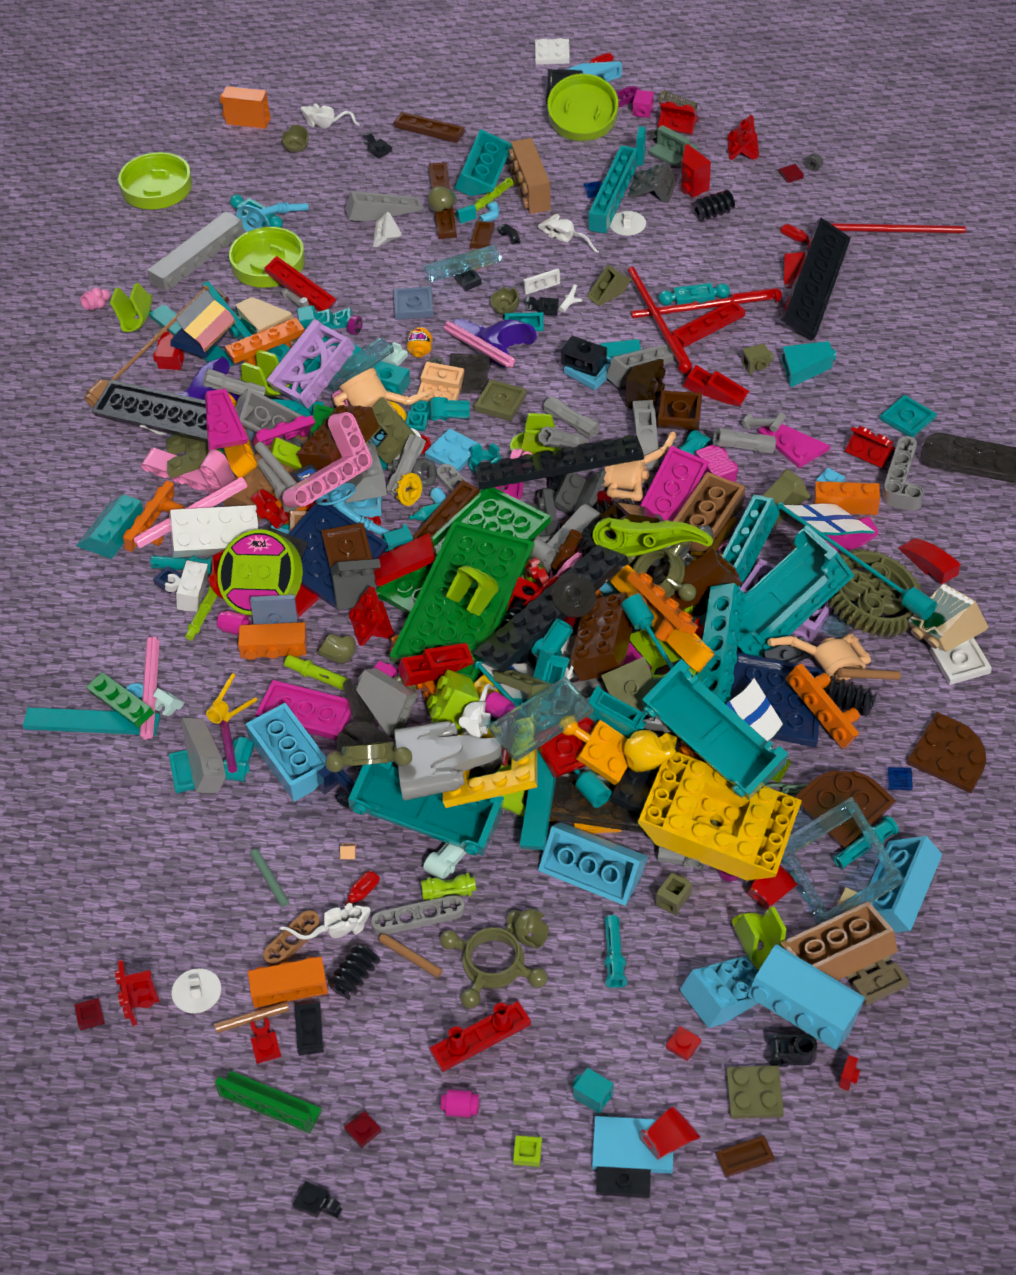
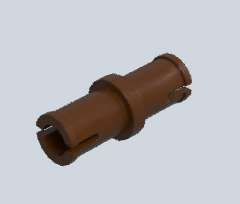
M571 529L564 543L558 547L559 552L551 563L555 570L559 571L563 564L575 554V548L583 537L579 531Z

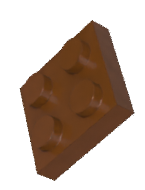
M364 523L321 530L330 572L331 567L338 562L372 560Z

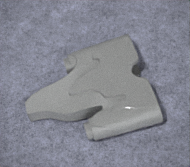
M450 721L394 730L396 749L406 747L412 752L413 756L411 763L407 766L398 765L404 801L461 788L460 786L465 785L464 771L489 763L502 755L500 737L482 739L470 735L458 736L456 723H451Z

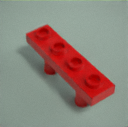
M519 1001L509 1006L505 1003L496 1004L493 1008L494 1014L464 1030L459 1026L452 1027L448 1032L449 1038L430 1047V1053L441 1072L456 1066L530 1026L531 1020Z

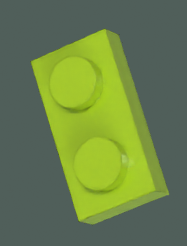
M277 437L273 439L270 451L281 464L295 470L302 468L297 456L301 448Z

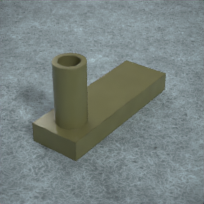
M506 670L504 673L494 671V681L528 693L527 719L534 717L535 720H540L542 694L551 693L552 684L516 670Z

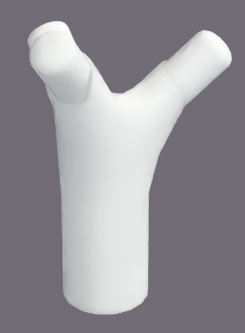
M576 284L573 285L569 295H565V300L558 308L559 311L565 312L571 304L582 301L581 298H574Z

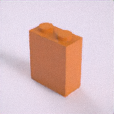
M226 86L224 92L220 95V103L223 104V118H225L226 124L266 129L271 119L266 90Z

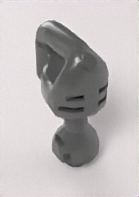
M426 458L416 459L411 472L420 477L422 487L432 486L436 481L434 461ZM393 459V463H388V471H393L394 474L399 460ZM428 470L427 479L423 477V471Z

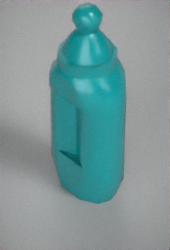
M442 502L421 507L414 515H410L409 519L426 522Z

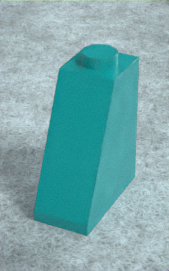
M830 341L783 346L781 360L789 386H796L832 368L833 361L836 360V351L832 349Z

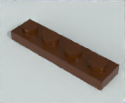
M402 111L394 120L395 128L458 143L465 134V127Z
M462 480L413 535V540L428 533L433 537L480 492L479 488Z

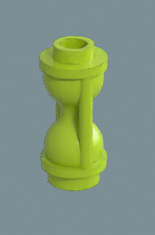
M469 872L466 875H458L451 880L427 877V880L421 881L424 900L438 899L448 894L468 895V897H471L472 891H476L475 877H470Z

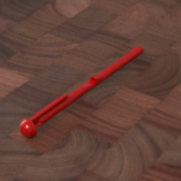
M832 223L833 226L841 231L966 232V226Z
M629 267L628 272L679 363L678 371L682 374L690 373L693 368L692 362L676 334H671L660 315L659 308L654 304L635 267Z
M778 288L735 293L732 294L731 298L709 300L701 303L693 301L692 303L658 308L660 315L721 307L732 300L738 304L774 299L775 303L781 300L782 293ZM649 309L631 311L632 318L652 316Z

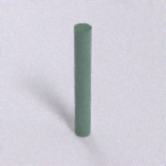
M252 850L250 855L281 908L289 905V900L259 850Z

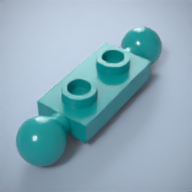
M235 194L230 198V205L237 210L242 205H251L258 209L265 208V206L251 198L244 201L243 197L239 194ZM243 210V216H246L248 210ZM275 213L265 215L270 227L282 228L283 221Z
M711 283L674 287L673 293L668 290L662 291L658 296V300L664 306L670 305L673 301H676L677 305L692 303L693 301L701 303L715 300V296L721 299L728 297L730 288L725 283L718 284L716 288H713Z

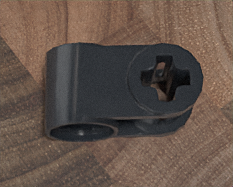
M773 1034L767 1038L771 1052L768 1062L771 1066H807L813 1064L817 1058L818 1043L810 1034ZM802 1048H808V1049H810L811 1051H810V1052H802L800 1049H802Z

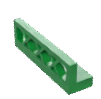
M232 1071L229 1072L226 1079L218 1077L215 1082L220 1097L309 1134L322 1113L320 1107Z

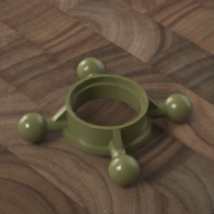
M692 541L681 542L665 549L627 557L629 560L627 565L633 567L639 574L642 572L646 573L654 561L660 558H669L670 571L663 583L659 585L666 591L665 595L671 597L677 591L679 597L684 601H691L696 596V588L692 584H682L685 575V565L681 556L678 555L681 549L690 545Z
M393 742L341 746L342 753L339 751L330 752L326 757L325 765L331 772H339L344 766L395 762L399 766H407L411 763L413 756L412 752L406 747L394 748Z
M513 910L508 913L505 929L486 928L475 933L469 940L463 941L459 939L458 934L453 930H447L441 934L440 944L443 948L447 950L457 948L464 951L463 968L468 978L474 982L471 989H466L461 994V1003L465 1008L473 1009L479 1005L481 1000L479 993L483 987L501 988L511 984L519 976L528 979L530 985L534 988H541L546 985L548 975L543 969L535 968L531 970L524 966L523 949L513 935L515 932V922L522 913L521 911ZM501 941L512 948L515 953V959L512 965L503 972L485 973L475 967L471 960L472 954L484 942Z

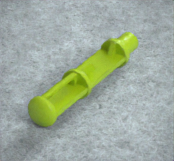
M507 177L505 181L494 188L493 192H489L481 199H477L474 204L476 212L481 208L484 209L496 197H500L509 187H513L514 181Z
M209 586L202 603L199 604V609L191 624L187 627L188 631L185 638L192 641L196 633L200 632L206 616L212 610L211 607L217 595L211 586Z

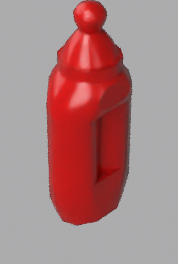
M610 52L603 53L592 58L589 63L612 62L614 57Z
M784 224L780 229L783 235L797 242L809 243L810 241L808 235L803 230L791 224Z
M373 871L365 872L350 888L344 905L357 903L365 899L378 885L380 877Z

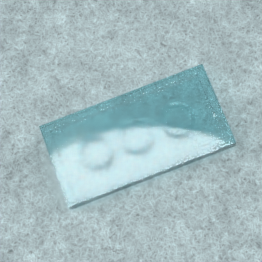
M565 676L488 725V728L516 762L565 731L570 724L577 723L593 713V707Z

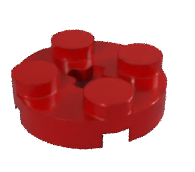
M261 489L251 497V500L258 507L256 513L262 519L267 518L276 529L282 527L289 520V516L284 511L283 506L279 508L275 503L278 500L267 490Z
M535 557L527 561L525 572L528 577H532L534 583L540 589L550 579L544 568L539 569L537 564L541 562Z

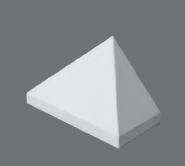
M389 212L376 221L373 247H378L401 236V231Z
M555 269L524 279L525 295L560 284V270Z

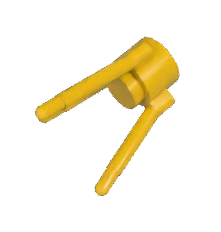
M234 673L231 674L217 699L206 711L207 718L213 723L218 724L222 720L228 722L231 717L258 700L255 697L233 711H228L229 706L222 699L235 678Z

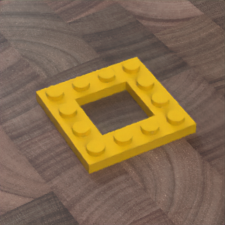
M534 717L516 721L521 727L512 746V770L469 779V770L464 771L465 785L460 786L461 788L443 793L445 808L537 788V745L533 739L534 735L537 734V723ZM500 725L488 728V734L483 733L481 738L500 737L502 746Z

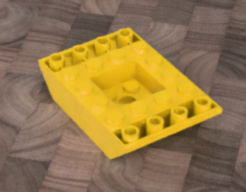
M675 752L673 757L661 764L638 823L652 841L660 847L688 858H694L703 864L746 881L775 877L802 800L763 786L749 800L745 796L740 798L731 789L733 786L709 764ZM717 820L722 826H714L710 821Z

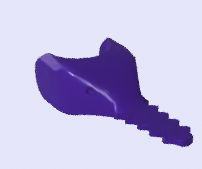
M455 319L453 321L454 324L508 355L509 352L506 349L509 346L522 343L533 344L537 340L534 327L518 320L508 319L500 321L487 328H484L483 325L477 326V323L472 324L471 321H465V319ZM488 357V359H489L491 362H493V363H495V364H497V365H500V366H502V367H505L504 365L500 364L499 362H497V361L493 360L492 358Z
M220 357L206 363L198 370L189 388L184 393L178 394L205 400L207 391L217 390L203 385L207 368L226 375L230 369L229 361L225 357ZM228 392L235 399L236 402L238 401V398L241 396L235 393Z

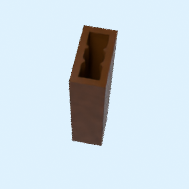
M712 549L685 567L682 584H692L696 588L695 598L691 601H684L679 597L677 591L669 598L678 602V608L684 610L709 599L711 586L731 583L739 586L742 582L736 568Z

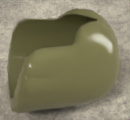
M437 186L429 192L428 207L430 211L441 212L443 209H450L457 203L455 193L444 186Z
M330 634L321 644L317 654L335 663L345 664L350 661L356 651V641L349 635L339 637Z

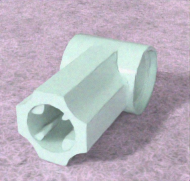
M446 843L438 853L433 852L428 856L423 869L434 877L445 880L450 873H454L456 864L463 858L466 852L462 848Z

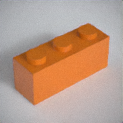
M815 481L814 504H836L849 514L878 515L880 503L879 483Z
M306 623L240 625L238 647L241 658L253 660L257 657L275 659L279 656L292 655L300 657L301 655H307L308 634Z
M322 956L307 957L296 962H282L276 966L257 967L254 970L248 971L254 1008L328 994Z

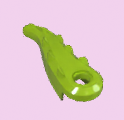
M606 518L599 521L593 530V539L596 545H601L627 557L650 553L687 541L697 542L705 546H711L713 543L712 537L703 530L687 523L670 522L669 520L660 523H650L649 521L636 523L630 522L628 519ZM613 530L616 533V538H608L605 531Z

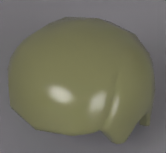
M291 125L288 131H284L282 145L286 150L297 153L302 152L308 146L309 132L305 127Z
M502 287L491 296V307L496 313L505 315V313H514L520 300L516 288L507 289Z
M529 908L518 916L514 930L516 938L520 943L536 949L544 945L548 936L549 926L542 921V917L545 916L543 913ZM530 932L534 934V936L532 937L528 935Z

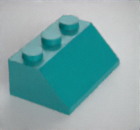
M123 494L111 501L76 544V547L112 559L124 544V533L127 529H131L136 517L144 511L141 500Z

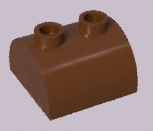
M662 390L658 428L699 431L702 393Z

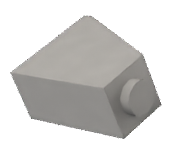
M377 668L364 670L359 676V684L356 691L386 734L390 736L395 735V729L405 727L418 693L405 687L402 683Z

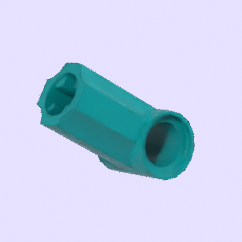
M433 397L430 399V420L469 419V401L448 400L445 397Z
M693 430L686 442L678 449L695 455V451L712 445L713 440L700 431Z
M556 618L546 635L534 644L532 654L538 658L540 650H543L553 655H562L561 649L573 632L572 626Z
M239 737L233 742L237 771L230 773L225 759L223 762L226 774L225 780L246 782L245 777L246 773H249L250 770L249 762L254 749V743L245 737Z

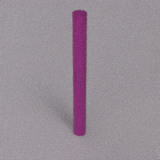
M222 720L220 728L227 767L230 773H235L237 771V764L229 721Z

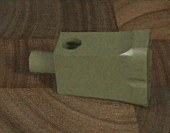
M785 469L763 497L773 498L777 506L780 502H783L784 505H801L811 495L806 490L802 479L788 469ZM782 509L778 510L780 514L773 528L776 527L789 514H787Z

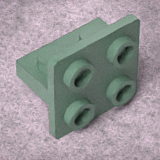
M662 125L657 130V144L649 149V154L677 167L682 163L685 145L689 144L696 150H698V146L690 143L689 138Z

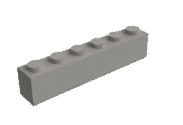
M225 211L147 270L150 283L165 292L170 288H174L179 281L187 278L195 269L202 267L207 260L215 257L220 250L227 248L232 241L244 233L242 219Z

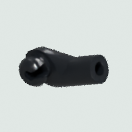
M502 224L498 228L499 234L502 236L508 234L510 236L512 245L520 244L521 240L516 229L508 224Z

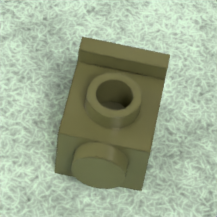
M765 343L742 349L741 362L749 375L753 374L755 370H763L769 367L770 362L774 360L772 351L768 350Z
M671 872L656 893V905L677 916L692 894V883L687 878Z

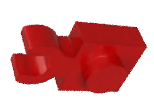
M267 1017L264 1018L265 1026L261 1029L256 1028L254 1021L250 1024L253 1034L257 1036L250 1038L257 1064L282 1057L276 1033H269L271 1026Z

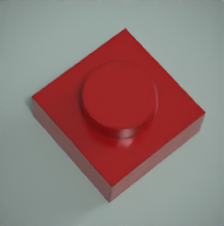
M679 1026L666 1044V1049L688 1062L701 1044L702 1039Z
M848 1055L839 1088L849 1091L852 1083L857 1085L861 1069L857 1068L859 1058Z

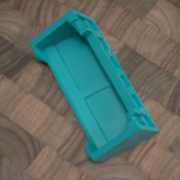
M808 525L796 534L794 539L796 548L745 594V603L742 610L743 621L740 624L739 631L740 642L737 645L742 653L762 657L761 651L773 647L768 645V639L786 637L792 634L855 576L840 554Z
M681 659L642 699L643 710L651 718H658L733 786L731 789L740 798L745 796L749 800L787 764L788 753L781 746L773 749V742H768L704 686L699 681V677L693 675L688 670L690 666Z
M387 762V764L363 765L348 801L349 808L357 814H368L462 848L470 855L476 856L479 854L483 856L502 817L504 797L497 796L445 808L443 804V793L404 801L400 786L399 769L394 767L392 762Z

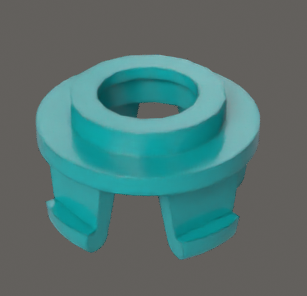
M479 443L475 444L471 448L470 470L476 474L475 466H478L483 460H489L491 464L502 459L499 454L500 448L496 444L491 443L489 450H482Z

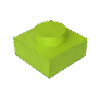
M516 1136L513 1164L540 1167L542 1137Z

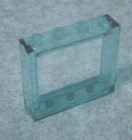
M852 797L791 834L782 857L786 865L790 864L793 868L790 874L797 884L801 883L804 887L801 893L808 903L812 902L816 909L812 910L820 923L828 921L868 901L871 903L905 882L861 808ZM853 817L888 875L828 911L795 853Z

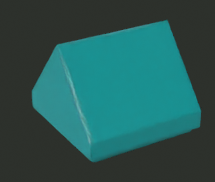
M475 205L458 209L454 213L460 224L477 219Z
M314 306L297 308L299 321L306 330L314 319L317 320Z

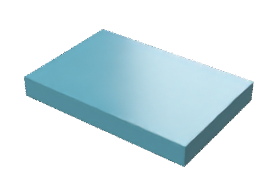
M595 1116L592 1169H597V1166L651 1169L652 1173L673 1174V1152L657 1160L640 1140V1131L642 1129L647 1131L657 1119Z

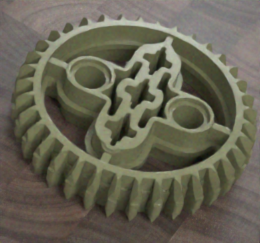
M861 548L857 551L854 549L849 551L887 579L892 580L903 590L916 587L922 591L920 589L921 584L917 583L918 578L912 577L913 572L907 571V566H902L900 560L896 562L892 559V556H885V552L879 554L877 550L871 552L869 548L865 551ZM840 554L849 568H864L846 554ZM867 569L865 573L859 570H851L855 576L828 600L829 607L834 608V614H839L840 620L844 619L847 621L846 625L851 624L854 626V630L860 629L862 634L869 632L870 636L876 634L879 638L883 635L888 638L891 635L894 637L898 634L902 635L911 629L908 620L914 613L902 606V594ZM850 600L857 602V606L854 605ZM902 612L906 613L905 615L896 618L881 617L882 613H886L888 615H896Z

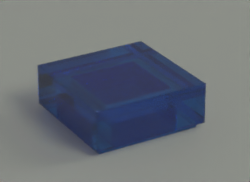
M602 181L584 183L587 198L597 196L602 186Z
M888 767V790L912 791V768Z

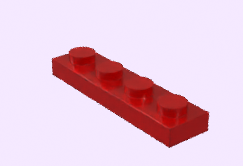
M278 256L265 266V273L300 298H307L309 304L318 311L330 309L336 303L335 297Z
M732 300L672 331V335L676 334L682 347L685 348L745 316L746 310Z

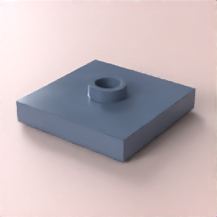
M432 286L394 289L395 320L434 317Z
M295 595L251 597L250 602L254 625L299 623Z

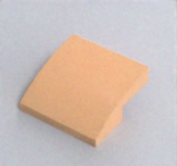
M426 362L421 375V385L418 393L428 389L430 395L424 397L421 401H430L433 397L458 400L464 377V369Z

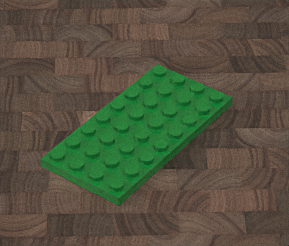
M494 487L483 489L432 537L435 553L437 556L453 520L533 541L551 523V516ZM433 563L380 586L376 590L378 598L409 615Z
M453 520L390 653V661L400 664L401 658L423 655L425 649L467 643L474 662L456 673L471 678L474 684L480 669H476L474 666L477 660L473 652L490 639L499 629L509 607V601L517 579L522 577L525 571L527 561L533 553L535 542ZM466 565L490 575L498 582V592L492 597L479 616L467 611V607L478 588L476 581L472 583L460 602L446 597L457 574V569Z

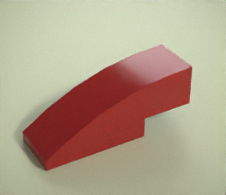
M698 365L694 366L683 384V387L694 393H702L703 396L735 406H740L749 393V390L715 370L712 375Z
M914 538L898 548L926 575L931 574L940 584L946 583L959 575L961 564L950 554L932 543Z
M467 643L425 649L423 655L401 658L398 670L404 686L407 687L438 679L444 676L447 669L457 672L473 664L474 660Z

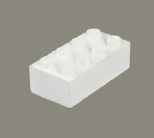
M256 505L170 510L169 515L173 558L191 557L193 555H215L226 549L239 535L258 529Z

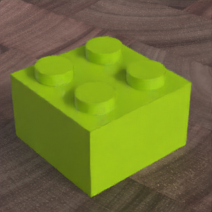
M447 669L444 676L439 678L434 695L429 697L427 708L433 723L447 721L456 723L457 733L460 735L463 728L459 725V719L463 717L465 707L472 702H478L480 698L471 678Z

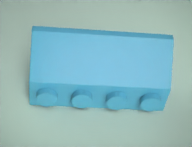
M286 703L246 723L249 740L254 743L255 749L294 802L317 788L318 771L326 766V756Z
M560 822L551 827L538 871L626 906L643 874L648 856Z
M927 836L888 841L861 905L869 901L892 927L894 933L911 931L943 854Z
M777 944L773 947L755 976L748 993V997L834 1050H837L850 1035L865 1000L864 996Z

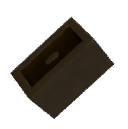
M663 359L633 366L626 378V407L633 409V401L653 400L655 408L658 395H661L662 390L665 389L663 379L666 369L663 368Z
M616 503L600 515L602 519H628L630 522L636 523L645 521L650 523L661 522L647 507Z

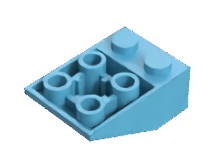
M746 956L692 970L680 991L706 1026L712 1028L728 1022L758 1004V1002L748 997L758 971Z

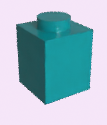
M589 1068L582 1075L578 1074L572 1084L573 1098L599 1114L614 1094V1083Z

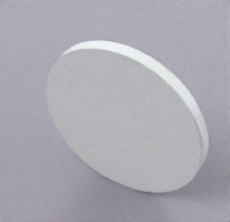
M623 211L615 214L610 228L620 235H635L645 228L646 220L639 213Z
M192 969L183 973L177 978L172 987L174 1004L180 1010L187 1013H201L210 1009L216 1004L221 995L219 978L207 969Z

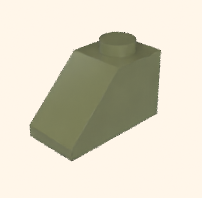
M607 264L587 297L596 305L601 306L623 294L632 279L620 269Z

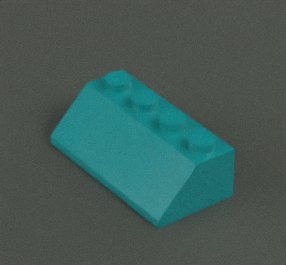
M480 129L454 189L469 196L493 192L508 157V151L511 149V143Z

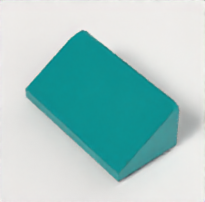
M543 312L505 313V320H518L532 325L535 331H544Z

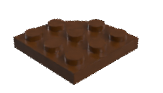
M936 712L908 758L907 765L972 794L984 772L986 752L981 739L970 727Z
M835 770L824 773L811 781L795 796V798L802 800L800 807L843 850L851 845L867 828L873 825L896 803V800L874 779L857 771Z

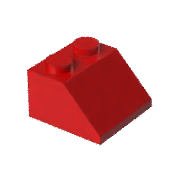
M686 144L682 160L681 190L684 194L694 198L710 190L711 161L692 146Z

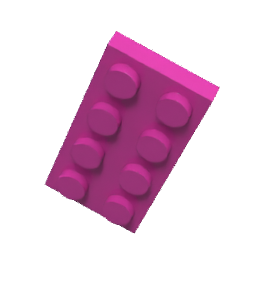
M670 446L641 506L647 507L653 514H659L663 520L674 521L699 485L709 465V461Z
M272 680L255 715L257 718L286 703L308 733L340 741L357 705L355 700Z

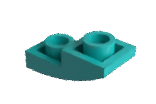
M350 308L332 314L330 309L317 312L316 318L322 325L331 329L348 328V321L353 312Z
M419 400L411 405V410L408 411L406 420L410 428L417 431H425L427 429L430 419V401Z

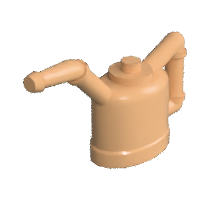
M370 368L339 387L342 393L335 396L333 401L337 407L345 405L343 401L346 399L351 406L373 407L381 397H384L387 400L402 403L406 406L414 404L426 396L428 397L430 392L426 389L410 397L388 392L379 379L376 370Z
M671 432L663 447L644 456V460L606 466L605 483L603 485L608 488L606 494L613 499L622 498L627 500V498H631L632 502L641 501L643 499L642 484L649 477V471H647L645 465L666 456L676 438V433ZM618 488V489H624V490H631V491H633V492L623 491V490H616V489Z
M852 633L845 635L841 639H835L834 637L826 638L817 647L798 639L796 636L770 638L767 641L769 646L791 645V647L794 646L812 654L831 680L834 675L837 676L839 668L865 669L866 664L871 662L870 654L865 651L858 638ZM837 676V683H840L842 679L846 681L851 678Z

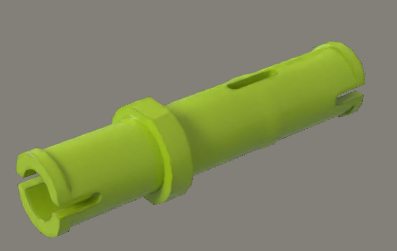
M288 655L284 662L285 667L301 673L302 677H311L344 691L349 684L348 678L314 665L310 660L304 661Z

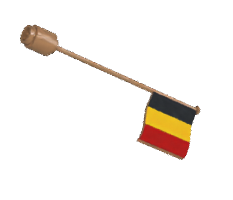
M205 285L203 290L110 380H116L176 320L182 329L200 344L204 352L235 323V320L226 308L214 300L209 293V287ZM99 379L86 391L84 399L88 405L94 408L109 381Z

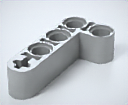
M904 436L898 440L882 496V501L886 505L910 511H916L921 508L924 496V489L920 485L907 482L917 442L913 437Z
M587 504L582 505L548 543L541 539L533 541L535 546L530 558L537 557L541 562L537 565L544 568L547 575L550 576L551 571H553L555 576L558 571L552 567L551 563L559 552L558 547L566 540L569 531L575 529L582 533L583 529L589 524H597L602 520L601 513Z

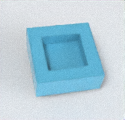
M827 468L816 481L845 482V476Z

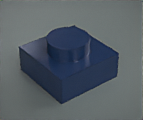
M167 566L153 579L154 585L166 591L165 583H173L168 582V574H175L179 578L182 577V574Z

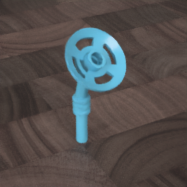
M283 202L258 209L251 205H242L238 208L236 217L242 219L243 228L248 232L255 229L253 227L261 228L263 222H266V227H270L265 215L276 212L284 214L289 213V211H308L309 206L308 203L288 204V202ZM244 209L248 210L246 216H243Z
M343 483L315 500L318 505H333V507H336L337 510L356 523H364V527L368 531L370 530L383 537L384 533L391 532L373 523V520L369 521V518H365L363 515L360 517L345 505V500L356 491V487L352 483Z

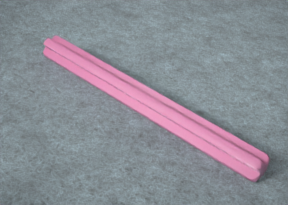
M447 321L445 323L444 331L505 367H514L515 359L453 322Z
M239 477L185 509L212 508L247 488V483L243 477ZM169 518L134 537L136 545L142 548L170 532Z
M156 636L148 637L146 641L142 701L150 706L154 712L156 697L153 695L157 688L160 644ZM155 713L140 726V736H142L143 740L153 737Z

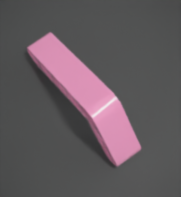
M345 412L330 416L328 426L342 457L287 489L283 494V502L287 507L307 506L371 466V454L353 414Z
M151 448L141 467L146 472L151 471L154 475L170 478L167 473V461L177 455ZM213 449L209 451L199 469L174 477L171 481L180 484L185 483L191 488L207 491L206 493L211 494L229 484L235 476L225 455Z

